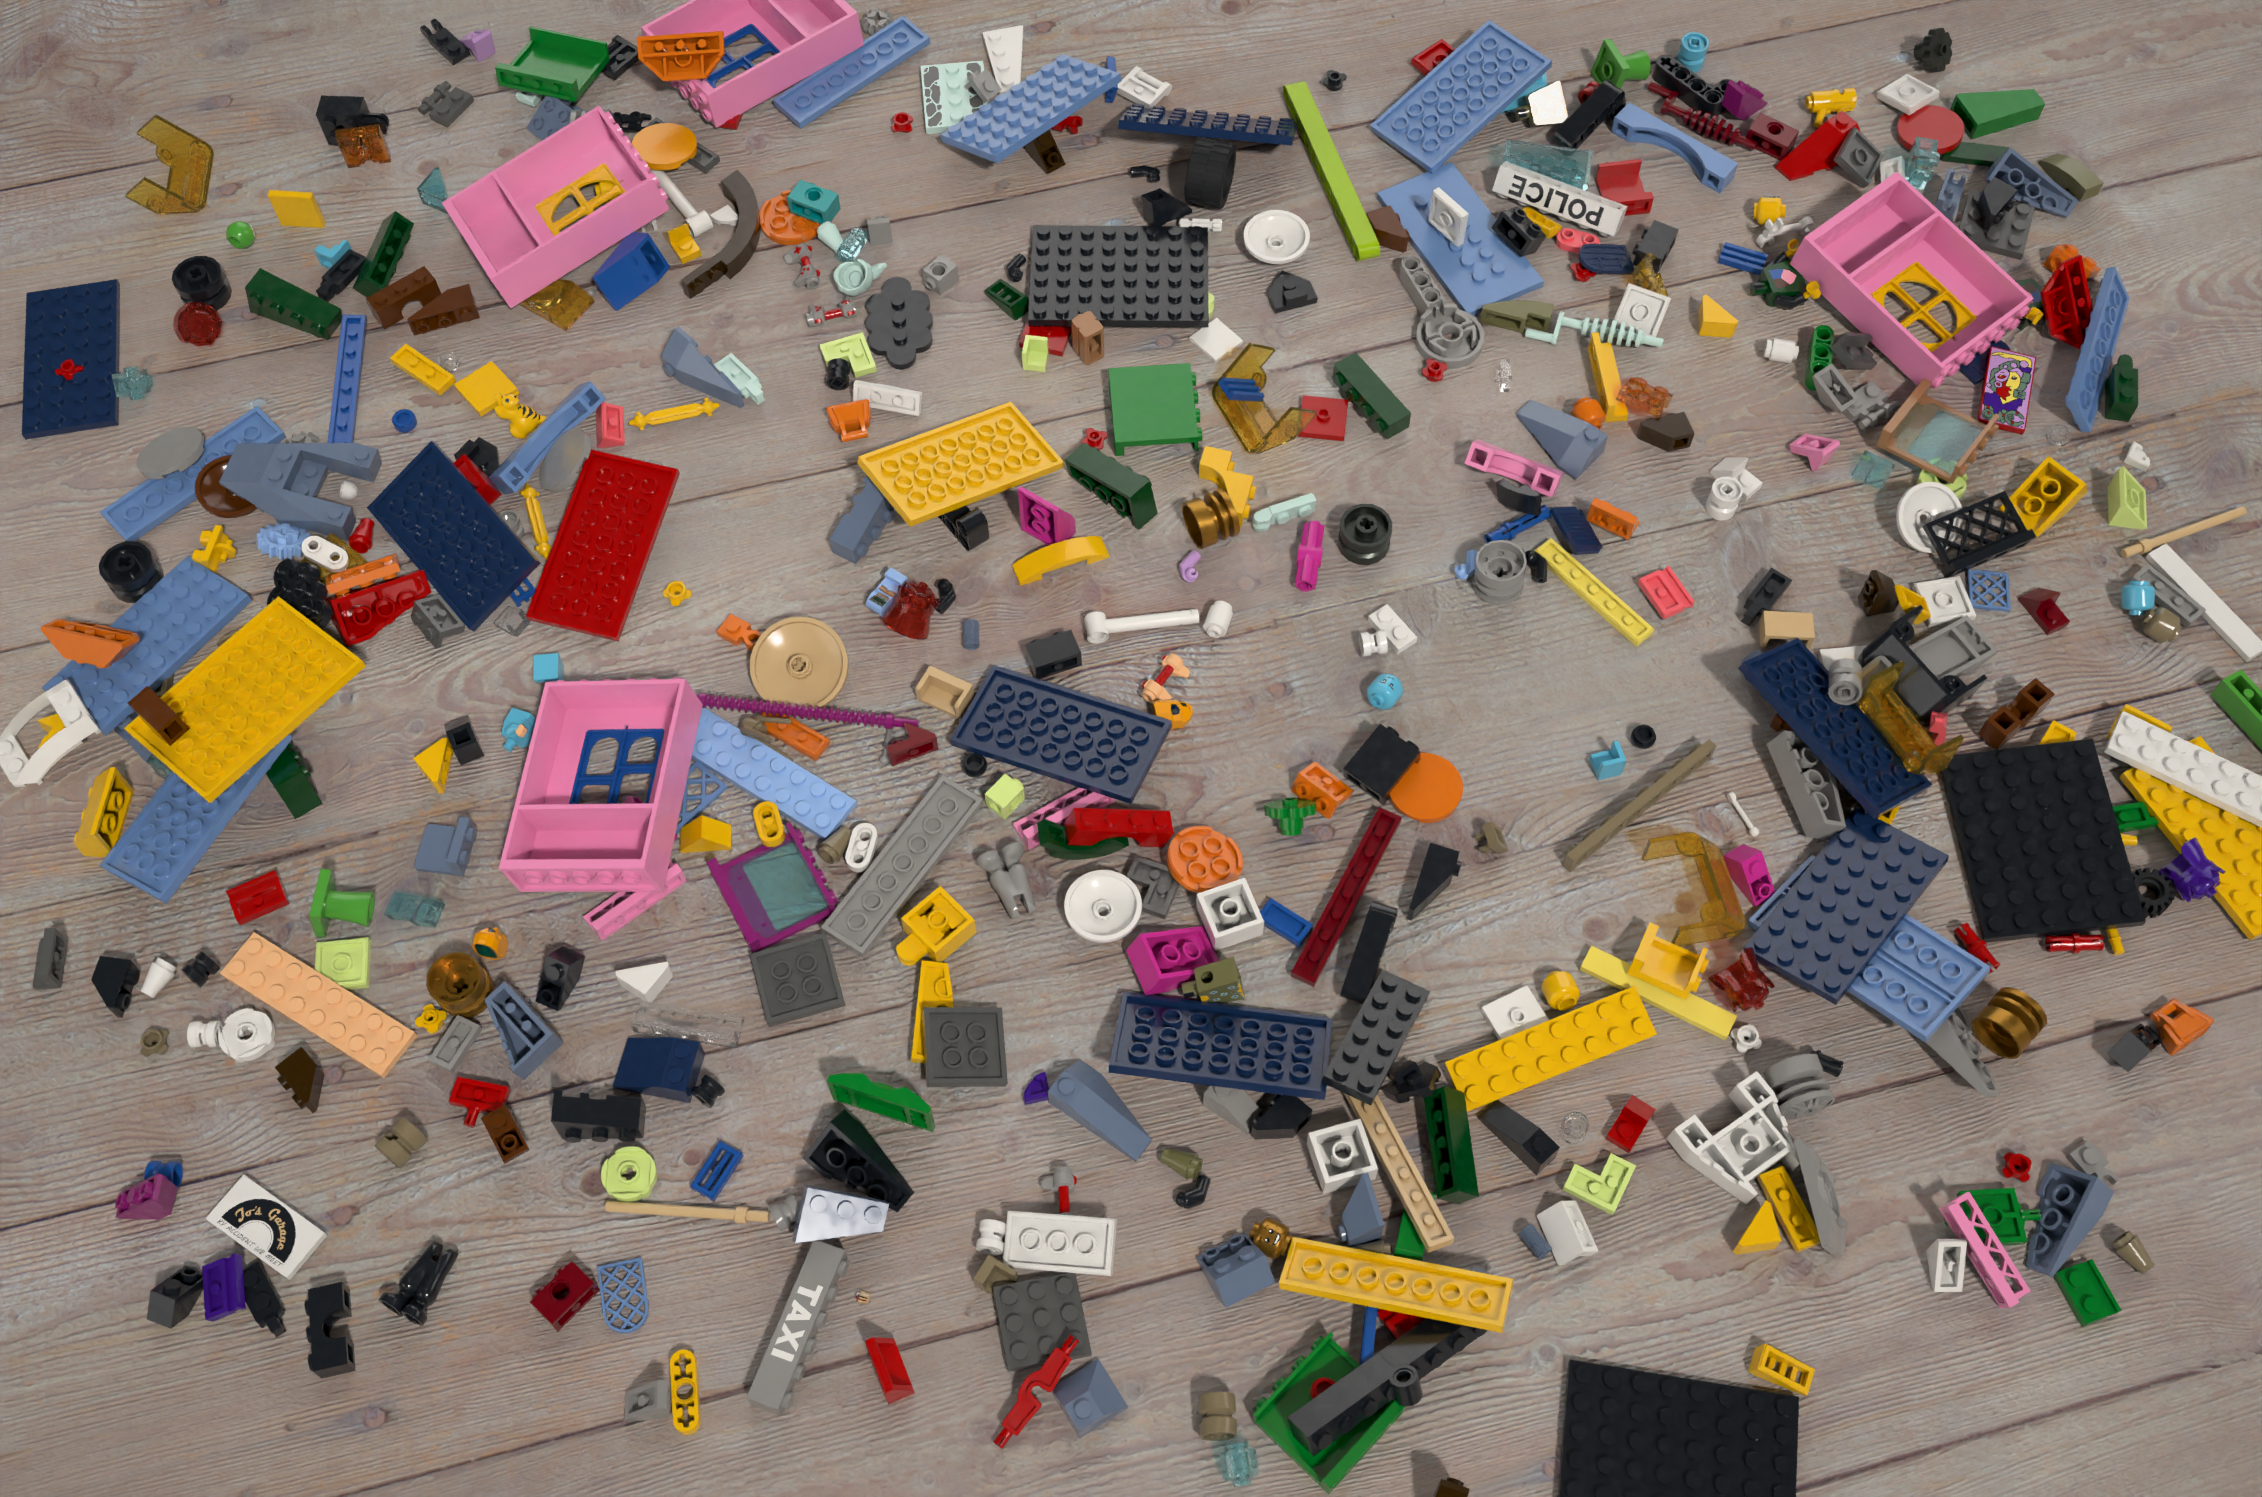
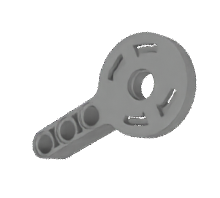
M1405 256L1401 261L1399 278L1422 315L1416 332L1418 352L1426 361L1434 359L1440 363H1446L1447 369L1461 368L1471 364L1478 358L1483 348L1484 330L1481 324L1471 314L1457 309V304L1446 302L1422 261L1417 256ZM1453 334L1457 338L1449 340L1446 339L1443 335Z

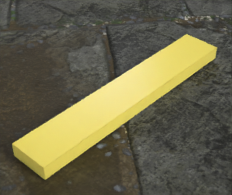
M1552 538L1534 550L1547 560L1548 569L1633 645L1637 647L1654 633L1655 629Z
M1594 946L1590 947L1580 967V971L1621 991L1635 986L1642 1001L1726 1041L1737 1015L1689 993L1685 1000L1627 974L1631 964Z

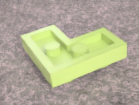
M863 332L820 344V350L827 367L830 360L840 358L849 361L855 378L877 372Z
M1612 1153L1600 1176L1574 1164L1563 1187V1191L1613 1215L1636 1165Z

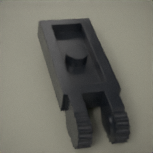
M434 18L430 21L432 27L437 31L435 34H432L425 25L420 27L422 34L429 40V43L452 65L471 55L469 49L445 27L443 28L437 19Z

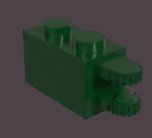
M2123 354L2119 356L2118 363L2114 365L2105 382V419L2129 422L2138 407V369L2133 368V360L2129 355Z

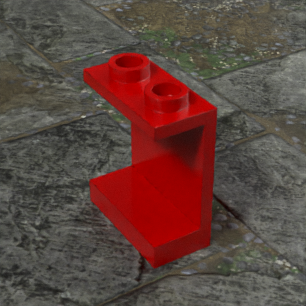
M1641 159L1598 164L1595 180L1600 196L1628 206L1625 216L1650 213L1653 204L1652 192L1644 191L1639 176L1642 164Z

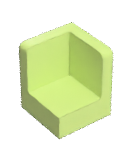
M1025 335L1022 350L1023 370L1046 372L1049 357L1048 338Z

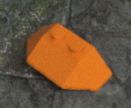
M723 31L637 37L638 59L663 82L707 79L725 55Z
M58 618L41 626V631L64 658L75 660L76 663L96 665L97 668L110 667L112 663L121 660L139 642V636L135 632L87 622L66 621V619Z

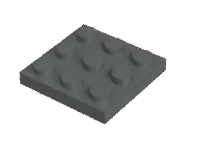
M1969 190L1959 230L1981 250L2021 260L2025 251L2035 206L2016 202L2009 212H2004L2005 215L1998 225L1994 223L1989 230H1986L1977 208V202L1982 192Z
M826 933L750 954L768 1027L846 1006Z
M1002 1007L923 1008L922 1021L927 1087H1006L1008 1079Z
M1064 1273L993 1287L1008 1372L1042 1366L1054 1348L1060 1349L1069 1335L1080 1341L1069 1355L1072 1360L1092 1355L1076 1273Z

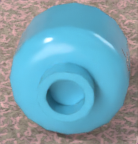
M2129 581L2128 585L2122 587L2121 607L2129 610V615H2144L2145 611L2154 608L2155 588L2149 585V581Z
M1383 673L1378 675L1369 685L1366 694L1374 707L1388 710L1402 697L1403 687L1401 681L1396 676Z

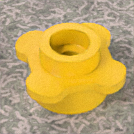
M673 581L663 590V596L671 601L672 606H679L682 601L692 596L691 591L685 588L682 581Z
M432 1004L424 1006L421 1016L415 1019V1025L418 1028L423 1027L430 1034H434L442 1028L444 1020L447 1019V1013L444 1010L439 1011L435 1009Z

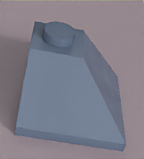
M1368 1173L1362 1174L1342 1214L1340 1225L1337 1226L1340 1241H1345L1346 1246L1350 1248L1360 1244L1380 1241L1384 1228V1222Z
M1099 1358L1056 1384L1052 1391L1079 1439L1128 1409L1126 1402Z

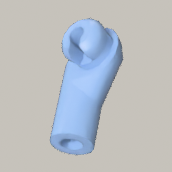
M1476 550L1467 551L1466 564L1461 563V567L1456 565L1454 572L1457 578L1465 580L1475 573Z

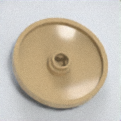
M791 617L770 626L756 641L750 658L751 679L760 696L766 702L767 700H770L771 703L777 701L778 704L784 702L785 705L790 702L792 706L797 703L799 707L802 704H805L806 707L812 705L813 708L819 706L820 709L828 706L844 688L849 672L848 654L838 634L827 624L809 617Z

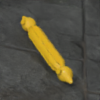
M704 398L702 404L692 403L650 412L646 416L642 415L641 412H636V416L629 421V425L636 426L642 431L645 430L646 424L658 425L697 417L703 412L710 417L713 416L714 410L720 407V404L713 403L709 398Z
M527 483L524 490L520 491V495H523L524 499H526L525 506L533 537L538 546L534 547V550L545 559H548L552 547L547 543L549 538L540 504L536 497H539V492H536Z

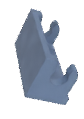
M1949 168L1934 206L1952 222L1964 191L1963 186L1966 176L1962 175L1961 179L1956 181L1953 179L1955 170Z

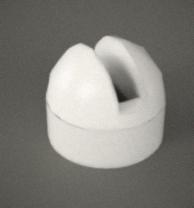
M343 480L339 498L346 500L354 499L357 496V486L351 481Z

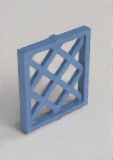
M1968 569V597L1973 609L2010 612L2008 573ZM1975 575H1984L1985 577L1979 580ZM1991 576L2001 577V579L1997 582ZM1972 579H1973L1975 582H1977V583H1976L1975 585H1973V586H1972ZM1987 579L1994 584L1990 588L1983 583ZM2003 581L2005 588L2000 585ZM1979 585L1986 590L1982 594L1975 590ZM1996 587L2002 591L1999 596L1992 591ZM1973 593L1977 596V598L1974 599V600H1973ZM1988 593L1995 598L1991 602L1984 597ZM2004 595L2006 603L2001 599ZM1981 599L1986 605L1976 604V602ZM1998 601L2004 607L1994 606L1993 604Z

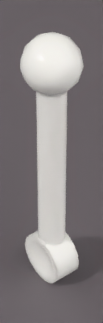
M1734 792L1727 793L1728 801L1733 803L1750 829V835L1753 837L1758 836L1759 829L1753 826L1737 802Z

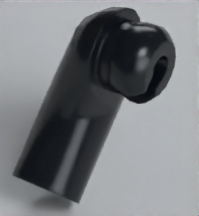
M1147 165L1130 167L1131 178L1149 176L1150 183L1160 181L1159 174L1161 173L1158 168Z
M1017 254L1006 266L1008 278L1012 282H1019L1023 277V271H1020V267L1026 262L1024 255Z
M1526 551L1527 565L1535 570V582H1547V560L1535 551Z
M941 579L937 583L941 599L934 606V609L939 614H944L956 599L954 586L948 579Z
M1198 1175L1194 1189L1177 1194V1205L1185 1209L1201 1205L1205 1201L1211 1179Z

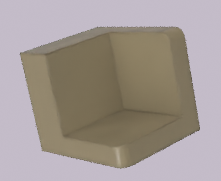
M990 1255L987 1256L974 1277L975 1286L993 1297V1287L1016 1283L1018 1280L1017 1271Z

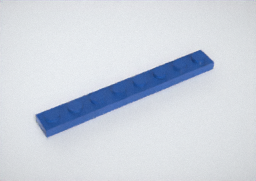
M342 315L327 443H354L367 327L366 315Z

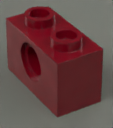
M1760 113L1750 126L1746 137L1757 142L1756 150L1781 161L1794 147L1799 130Z
M571 1261L568 1265L560 1267L556 1271L554 1279L547 1285L541 1286L534 1293L530 1303L559 1331L600 1290ZM568 1289L567 1297L558 1300L559 1292Z

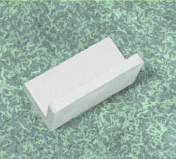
M1560 1201L1537 1215L1558 1265H1565L1579 1256H1591L1598 1252V1248L1576 1201Z

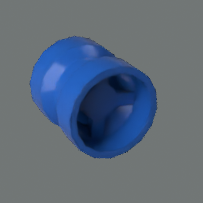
M150 1161L146 1166L144 1179L146 1180L156 1174H161L178 1188L183 1177L182 1164L179 1161H169L167 1164H163L161 1161Z

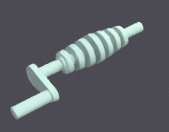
M1562 311L1559 313L1554 334L1527 328L1525 337L1556 345L1561 327L1566 326L1580 329L1582 331L1581 335L1586 336L1587 331L1591 332V334L1599 332L1601 342L1604 341L1606 335L1608 336L1607 343L1612 344L1615 337L1617 338L1616 345L1621 346L1624 339L1626 340L1625 346L1630 347L1633 341L1635 342V347L1638 348L1640 344L1662 348L1664 341L1662 338L1645 335L1643 333L1644 330L1640 328L1638 333H1635V326L1632 325L1629 331H1626L1627 323L1624 322L1621 323L1620 329H1617L1618 320L1613 319L1611 327H1608L1609 319H1604L1602 325H1599L1600 318H1595L1594 322L1590 323L1591 317H1586L1585 320L1581 321L1564 317L1565 312Z

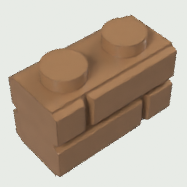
M1091 311L1078 314L1072 320L1073 350L1080 356L1081 361L1085 365H1090L1104 357V327L1096 320Z

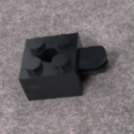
M321 95L316 117L328 145L371 146L374 134L385 135L387 133L389 118L383 113H370L364 97Z

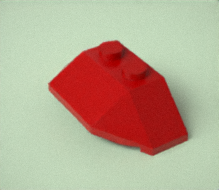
M2077 255L2058 265L2040 294L2049 336L2080 349L2081 345L2084 344L2085 331L2089 327L2093 308L2082 255Z

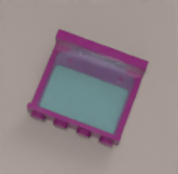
M791 822L786 824L788 834H785V840L776 847L762 845L721 866L716 857L707 861L709 871L752 953L759 952L829 918L836 909L834 904L838 903L833 890H827L824 885L827 880L822 870L815 869L813 863L816 860L810 848L805 850L802 845L805 840L799 828L794 830Z

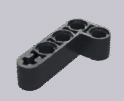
M1660 55L1657 58L1652 76L1654 81L1664 88L1678 92L1677 98L1689 107L1694 108V111H1703L1702 117L1708 112L1711 113L1710 119H1712L1714 115L1719 116L1727 110L1722 106L1727 83L1730 79H1723L1716 85L1711 86L1672 56Z
M1605 80L1556 131L1552 142L1568 154L1575 152L1608 116L1614 119L1626 106L1625 92L1609 80Z
M967 506L938 516L967 551L974 549L989 539L988 522L979 508L971 511Z
M1372 900L1340 997L1363 1004L1373 985L1388 937L1393 930L1398 914L1397 908Z

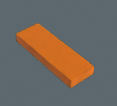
M763 712L762 714L765 717L791 719V724L765 722L764 724L767 726L766 733L814 761H817L830 745L829 738L792 717L788 718L786 714H783L782 717L778 713L776 716H773L772 713L766 715Z

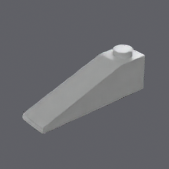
M1959 1005L1926 1043L1984 1097H1997L2000 1094L1987 1065L1979 1060L1982 1051L1980 1046L1971 1040L1969 1035L1973 1033L1972 1027Z

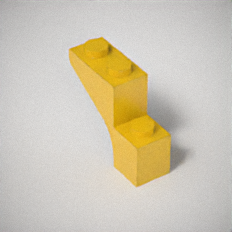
M1205 446L1199 464V478L1215 483L1228 494L1236 510L1239 525L1242 527L1244 518L1248 519L1250 515L1251 505H1248L1249 501L1254 500L1257 486H1253L1254 476L1234 472L1235 462L1232 461L1231 451Z

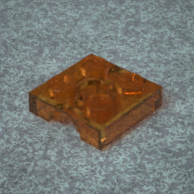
M379 124L335 130V139L348 168L360 167V164H364L367 160L379 162V164L391 162V153ZM360 137H362V146L367 148V150H364V148L361 147Z
M1631 377L1620 389L1616 400L1659 418L1664 408L1670 405L1673 394L1668 393L1669 391L1664 387H1654L1647 384V381L1642 378Z

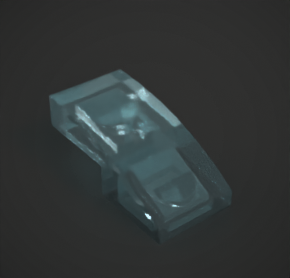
M394 892L384 915L391 920L410 921L415 926L436 927L445 904L418 895Z

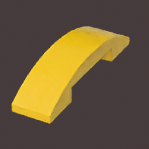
M1101 536L1078 537L1060 541L1034 551L1014 563L1012 568L1020 586L1043 579V573L1084 560L1088 565L1109 558V553Z

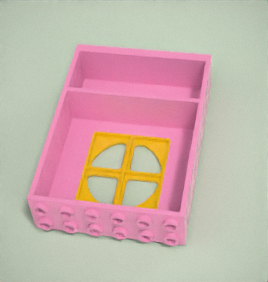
M600 105L442 202L486 274L510 308H513L670 210L666 203V200L669 198L662 187L658 189L660 182L657 177L651 172L644 159L641 161L640 154L635 147L632 148L633 145L626 135L623 136L622 129L615 122L610 112H604ZM595 182H610L614 184V186L589 201H586L580 192L581 187ZM621 194V195L618 196L617 198L613 199L612 201L608 202V203L605 204L604 206H602V207H600L599 209H597L596 211H594V209H595L596 207H598L599 205L603 204L604 202H606L607 200L611 199V198L614 197L615 195ZM568 195H573L580 204V207L553 223V216L558 205ZM584 215H587L586 217H584V218L581 219L580 221L576 222V223L573 224L572 226H570V227H568L567 229H565L564 231L560 232V230H561L562 228L566 227L567 225H569L570 223L574 222V221L577 220L578 218H580V217H582V216H584Z
M1895 172L1805 236L1790 262V265L1808 282L1817 281L1821 294L1862 334H1870L1873 337L1871 342L1911 381L1918 386L1925 378L1932 382L1930 388L1933 387L1934 389L1944 382V378L1947 375L1952 377L1960 369V365H1968L1976 357V353H1984L1990 347L1992 341L1997 343L2005 336L2007 330L2013 331L2021 323L2019 319L2029 312L2030 308L2028 306L2034 299L1898 172ZM1902 282L1921 283L1933 288L1938 294L1924 305H1919L1899 284ZM1893 292L1912 310V314L1898 322L1884 307L1886 293ZM1942 301L1949 302L1955 313L1956 329L1953 333H1949L1928 313V311ZM1916 320H1922L1942 341L1939 343L1919 342L1906 328Z

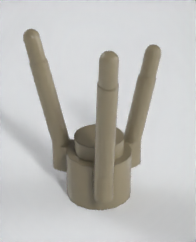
M758 714L756 718L747 716L743 720L740 729L743 735L757 739L792 762L794 761L793 758L766 742L774 743L775 739L766 734L767 726L764 724L765 722L791 724V719L765 717Z

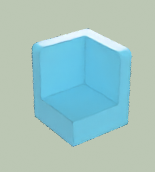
M343 240L339 245H334L331 249L319 244L314 252L320 265L330 269L352 248L347 240Z
M559 653L534 655V682H556L557 680H563L564 665Z
M1618 740L1612 742L1610 750L1591 754L1589 759L1597 780L1621 775L1626 763V758Z

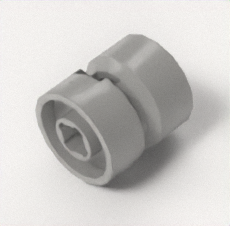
M1842 658L1830 665L1828 694L1833 702L1840 705H1850L1861 698L1862 667L1857 661L1850 658Z

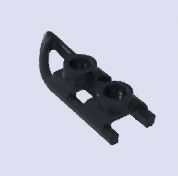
M634 111L630 115L621 114L620 112L613 113L615 122L618 123L623 132H639L646 128L641 127L642 121L652 119L650 114ZM623 123H629L628 127H622Z

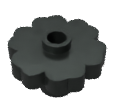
M1944 28L1930 29L1928 35L1924 36V39L1914 47L1915 59L1923 62L1925 68H1929L1931 73L1944 71L1946 65L1950 64L1952 40L1949 32H1945Z

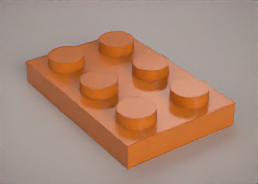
M395 553L326 576V588L329 595L333 593L336 596L343 595L350 591L349 588L358 585L360 588L372 585L374 583L373 580L379 578L388 580L396 577L397 572L401 571L397 554Z

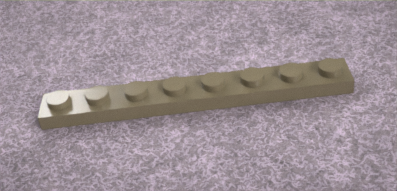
M1710 739L1702 745L1700 743L1695 745L1689 752L1690 755L1685 759L1679 758L1672 765V769L1668 773L1664 771L1659 774L1652 786L1643 787L1636 795L1637 798L1632 802L1627 800L1619 808V812L1615 816H1607L1602 821L1601 827L1596 831L1594 829L1590 830L1583 837V841L1579 845H1571L1564 854L1566 857L1563 867L1569 872L1574 870L1712 757L1716 745Z

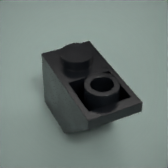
M1996 177L1983 189L1977 202V208L1986 230H1989L1994 223L1998 225L2005 215L2004 212H2009L2016 203L2014 197L2017 189Z
M1161 188L1141 195L1144 219L1153 226H1163L1167 222L1181 219L1185 215L1192 213V208Z
M468 715L444 724L445 732L460 765L484 757Z
M564 946L548 954L536 1002L553 1010L560 1011L580 979L585 955Z
M100 956L91 981L107 1008L116 1017L123 1018L125 1009L129 1007L133 987L139 981L140 970L131 960Z
M2139 1024L2130 1030L2107 1053L2129 1072L2162 1042L2158 1039L2159 1035L2153 1028L2148 1025Z
M1277 1094L1270 1102L1268 1111L1265 1114L1260 1112L1252 1121L1251 1136L1255 1140L1294 1138L1310 1121L1312 1109L1296 1096Z
M185 1265L150 1290L147 1320L172 1329L188 1317L203 1291L202 1271Z

